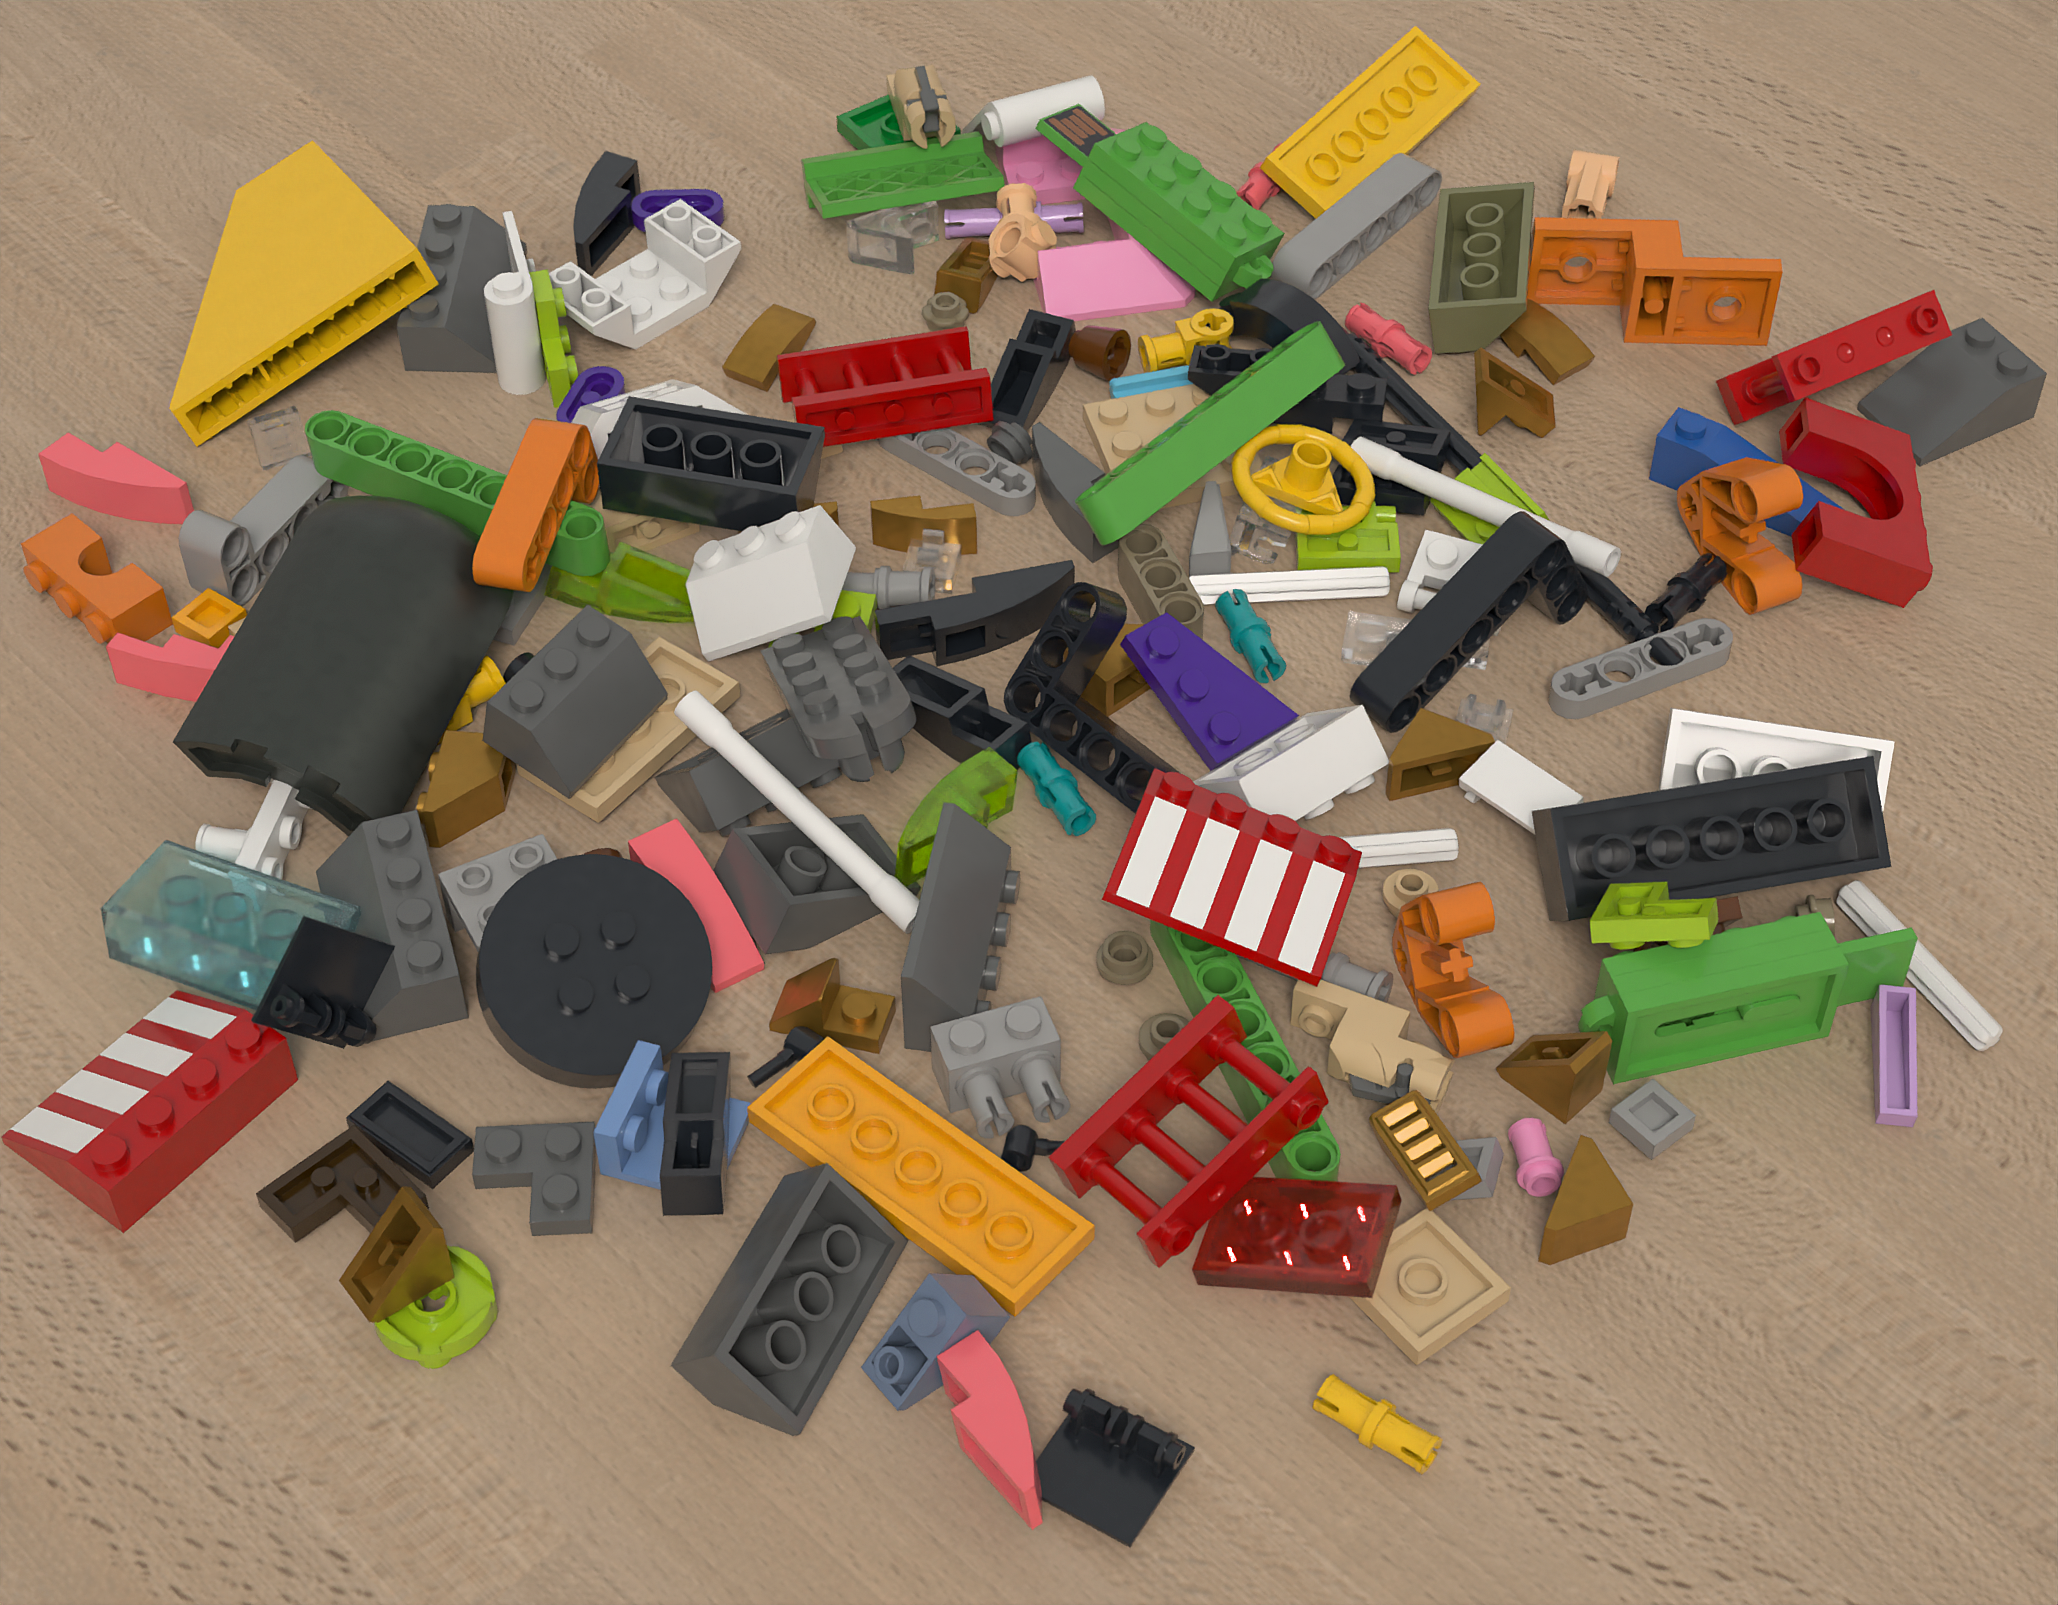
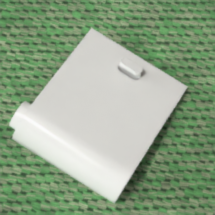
M1090 75L987 103L961 133L979 131L989 141L994 140L998 147H1003L1043 136V134L1035 129L1040 119L1076 104L1083 106L1097 119L1103 120L1105 115L1103 94L1095 77Z
M508 211L502 213L512 273H501L490 280L484 287V298L498 383L508 393L523 395L535 392L541 388L546 381V372L533 285L529 272L535 271L533 258L525 260L513 213Z

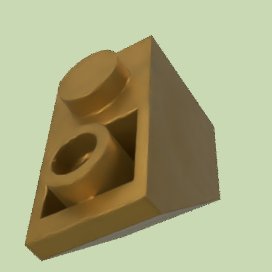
M445 730L440 751L433 752L430 757V785L427 792L419 794L417 802L420 823L425 825L429 847L441 848L501 814L506 809L516 772L515 763L482 741L483 733Z

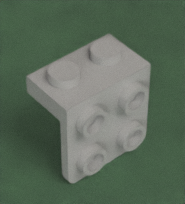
M543 834L438 874L449 922L455 932L466 929L478 952L488 918L504 893L530 871L553 860H557Z

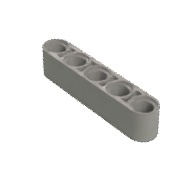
M1404 153L1395 154L1284 244L1273 260L1271 278L1292 285L1308 294L1314 300L1317 299L1433 202L1441 186V172Z

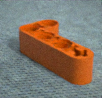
M534 418L530 422L477 544L473 558V578L476 584L523 592H531L534 589L570 501L591 504L599 489L598 458L586 425Z

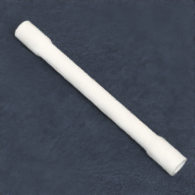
M1358 437L1351 445V448L1365 461L1371 474L1384 480L1398 482L1498 527L1513 514L1525 511L1566 542L1576 564L1608 577L1614 572L1619 563L1621 550L1614 545L1584 532L1565 528L1408 460L1398 452L1364 437Z
M696 690L688 693L678 703L674 714L707 746L717 750L869 895L871 901L906 934L911 933L919 899L896 877L887 874L733 728L731 722L702 694Z

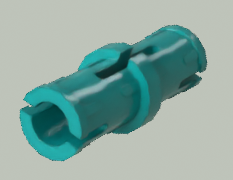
M1233 589V595L1238 602L1237 605L1233 602L1229 592H1224L1216 601L1215 607L1231 632L1230 642L1233 648L1239 654L1243 653L1258 682L1269 683V678L1263 670L1264 667L1269 671L1273 681L1277 680L1285 672L1286 663L1271 641V629L1268 623L1256 615L1243 590Z
M1033 742L1026 745L1018 754L1017 764L1033 782L1035 796L1043 807L1052 809L1068 835L1073 833L1074 836H1079L1089 831L1095 824L1096 813L1080 795L1078 782L1070 770L1060 767L1045 743Z

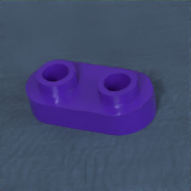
M708 189L645 191L637 195L632 201L633 223L636 228L646 232L644 219L681 199L713 223L720 226L725 218L723 199L717 192Z
M607 366L592 367L583 371L577 377L556 413L557 421L571 423L579 407L625 394L623 375L618 370Z

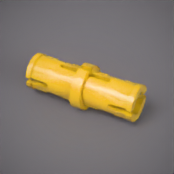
M1331 1374L1324 1381L1317 1393V1396L1323 1399L1317 1398L1313 1402V1410L1318 1413L1321 1412L1359 1435V1443L1369 1449L1376 1445L1411 1466L1421 1475L1429 1469L1438 1454L1433 1449L1438 1450L1442 1445L1441 1437L1431 1434L1396 1413V1406L1384 1398L1381 1402H1377L1340 1380L1335 1374Z

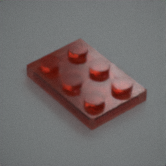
M1252 1177L1209 1219L1192 1268L1197 1284L1203 1286L1372 1298L1402 1202L1397 1185Z

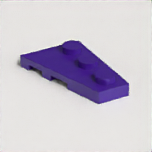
M1167 612L1125 635L1120 643L1123 650L1210 771L1294 722L1299 716Z

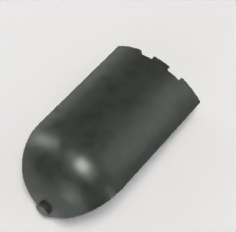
M359 495L340 497L327 501L312 511L297 529L174 738L173 743L207 777L242 779L267 787L270 780L274 779L299 790L295 800L322 814L347 836H350L362 822L401 814L509 610L514 590L476 584L473 578V558L480 536L463 524L438 511L406 500L383 496Z

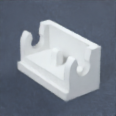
M1499 740L1459 778V787L1467 792L1464 798L1472 803H1476L1482 798L1534 835L1535 830L1531 811L1583 803V796Z

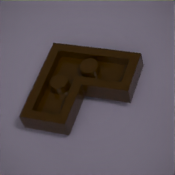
M354 1125L256 1193L260 1208L295 1243L344 1208L371 1233L402 1186L412 1187L429 1210L426 1195Z

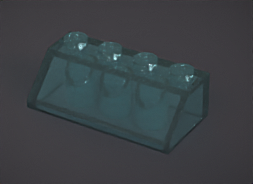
M165 840L100 908L109 958L253 1010L257 1009L303 916L353 932L356 931L361 916L360 906Z

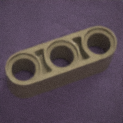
M1141 523L1131 532L1118 539V579L1143 624L1167 612L1203 640L1204 606L1201 598L1163 533L1152 525Z

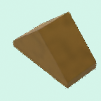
M1420 708L1389 757L1385 793L1388 800L1393 801L1458 786L1459 778L1495 743L1492 734Z
M1607 1031L1532 1035L1497 1066L1496 1070L1503 1080L1566 1125L1602 1092L1612 1039Z
M1583 1135L1579 1137L1545 1225L1538 1262L1552 1265L1626 1238L1633 1202L1592 1138Z
M401 1187L339 1279V1282L369 1322L379 1323L455 1278L443 1228L412 1187Z

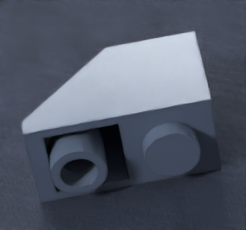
M929 1273L861 1368L897 1410H906L943 1386L936 1356L977 1330L990 1345L1010 1316L973 1275Z

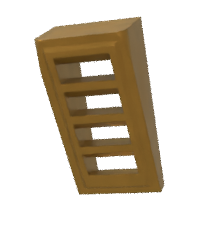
M970 237L965 238L938 269L934 295L941 292L953 293L966 302V308L969 310V313H976L985 302L998 277L989 261V242Z
M1418 1090L1409 1092L1369 1117V1123L1382 1150L1429 1211L1436 1209L1482 1182L1473 1164L1434 1109ZM1452 1164L1454 1165V1167L1438 1175L1437 1177L1431 1179L1430 1181H1425L1429 1177L1435 1175L1436 1173L1447 1168L1448 1166Z

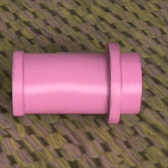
M1524 1118L1515 1122L1508 1130V1138L1512 1142L1519 1165L1516 1179L1519 1186L1530 1195L1536 1197L1547 1196L1554 1193L1560 1187L1564 1168L1561 1161L1553 1157L1546 1135L1545 1124H1542L1541 1120L1537 1118Z

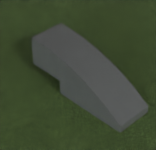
M1038 422L1033 425L1032 465L1035 481L1043 503L1056 526L1070 543L1089 561L1094 563L1118 548V540L1107 545H1101L1076 505L1075 499L1103 478L1105 472L1042 423Z

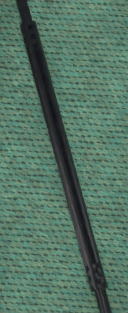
M1343 328L1361 361L1351 370L1356 374L1364 373L1376 378H1388L1385 403L1408 425L1450 430V442L1445 462L1460 474L1467 467L1472 470L1481 462L1479 457L1482 455L1357 334H1349ZM1576 564L1588 590L1586 600L1630 643L1658 634V625L1608 577ZM1656 637L1650 641L1649 644L1652 646L1650 655L1660 665H1677L1684 660L1663 638Z

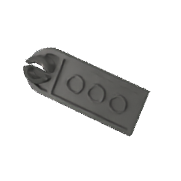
M860 616L853 619L851 617L832 619L830 622L825 623L821 630L804 636L800 634L786 635L774 641L772 647L761 650L766 669L811 754L822 759H837L841 772L852 781H870L874 771L861 731L866 730L871 747L879 753L884 770L890 771L892 774L900 768L905 756L901 738L914 727L916 714L910 695Z

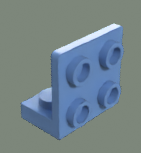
M637 1041L593 1132L601 1175L661 1190L660 1169L664 1146L663 1114L669 1072L664 1071L660 1045ZM730 1098L727 1169L749 1123L747 1107L750 1103Z

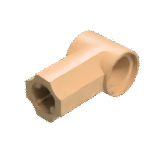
M1573 150L1566 184L1567 193L1561 218L1602 219L1607 197L1611 198L1613 195L1619 157Z

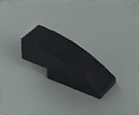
M605 151L592 167L582 185L575 207L573 226L578 267L590 276L599 269L634 229L631 206L633 199L641 193L637 160L609 151Z
M1032 309L1028 310L1017 339H1009L991 382L993 421L977 424L992 428L998 421H1004L1008 424L1015 422L1026 431L1032 426L1053 394L1071 358L1069 355V343L1071 337L1076 332L1074 320Z
M910 655L893 667V670L910 695L916 714V723L913 729L952 759L997 785L1003 783L1020 768L1017 764L1018 754L1026 745L1032 743L1028 722L989 706L985 688Z
M730 1052L671 1054L663 1114L664 1146L660 1169L663 1216L724 1215L730 1119Z

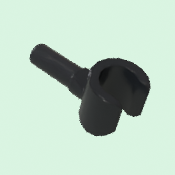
M804 1026L795 1027L785 1039L783 1050L777 1053L776 1057L748 1075L749 1082L754 1088L758 1087L785 1067H789L795 1060L799 1062L820 1044L824 1038L810 1028Z
M1017 1125L1007 1133L1001 1159L1017 1171L1024 1172L1031 1168L1034 1155H1051L1065 1141L1038 1138V1134L1030 1127Z

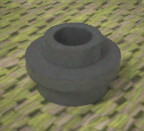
M998 421L992 427V435L987 439L988 447L992 452L1016 465L1019 463L1025 464L1033 457L1030 447L1032 439L1022 426L1015 422L1008 424L1004 421Z

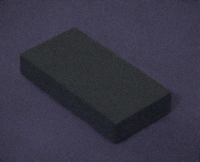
M390 1081L384 1083L346 1117L348 1128L354 1125L385 1156L431 1189H434L474 1152L473 1142L469 1136Z

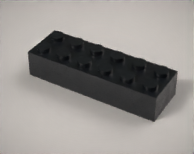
M1873 756L1531 811L1549 921H1571L1592 917L1610 884L1667 882L1669 900L1703 899L1892 867Z

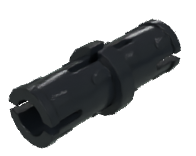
M1705 553L1700 556L1686 572H1680L1673 576L1667 583L1669 587L1646 607L1645 614L1658 626L1665 619H1668L1660 627V632L1674 628L1684 615L1697 611L1705 603L1706 599L1704 598L1726 578L1727 567L1719 556H1716L1707 566L1705 565L1712 559V553Z

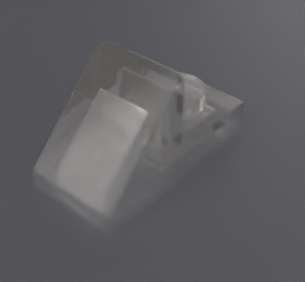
M936 201L882 209L846 221L848 258L854 264L904 274H913L914 249L939 241L938 203Z

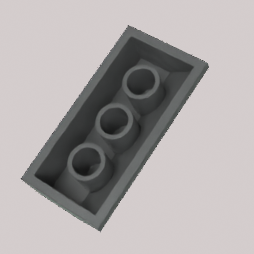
M453 204L428 205L417 248L439 285L401 309L397 331L405 371L497 373L484 298V287L497 275L506 272L512 273L505 228L475 206H456ZM520 240L524 256L526 259L527 245L522 240Z
M787 708L739 733L796 788L809 782L812 788H816L842 775L837 759H822L811 754ZM861 731L869 759L872 760L878 757L879 753L871 747L867 731ZM712 747L655 776L659 787L699 832L719 830L723 837L731 834L734 828H743L749 825L751 821L748 814L765 806L767 812L778 809Z
M943 803L901 973L905 1049L931 1052L930 1026L991 1010V1001L985 1000L987 991H997L999 985L1001 957L995 956L997 946L1007 947L1010 935L1011 914L1005 913L1007 903L1016 904L1018 900L1020 871L1011 870V847L955 803Z
M414 810L362 822L316 870V875L328 924L395 946L363 1010L376 1025V1035L373 1041L467 1019L468 1013L461 980L418 811Z
M828 1163L783 1176L670 1366L713 1405L791 1436L800 1435L908 1240Z

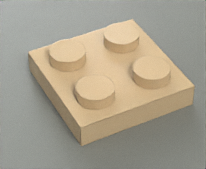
M1427 1208L1336 1269L1335 1283L1416 1366L1507 1303L1511 1287L1442 1219Z

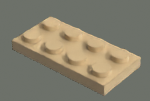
M659 636L642 652L668 693L667 700L570 799L517 764L518 774L599 823L697 736L674 714L678 703L688 693L696 690L717 710L723 713L740 697L739 682Z

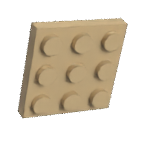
M1195 384L1083 404V421L1106 475L1211 395ZM1235 452L1161 509L1201 501L1207 481H1216L1219 484L1221 497L1239 494L1231 474V460ZM1258 453L1250 467L1251 475L1264 469Z

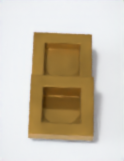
M1527 298L1526 311L1500 334L1517 358L1528 353L1552 385L1588 367L1595 358V355L1562 320L1529 298Z
M777 304L771 305L752 323L737 342L722 366L724 373L731 379L768 392L779 373L777 355L801 352L817 324L815 318Z
M920 495L870 501L873 545L921 555L977 554V517L974 503L923 509Z

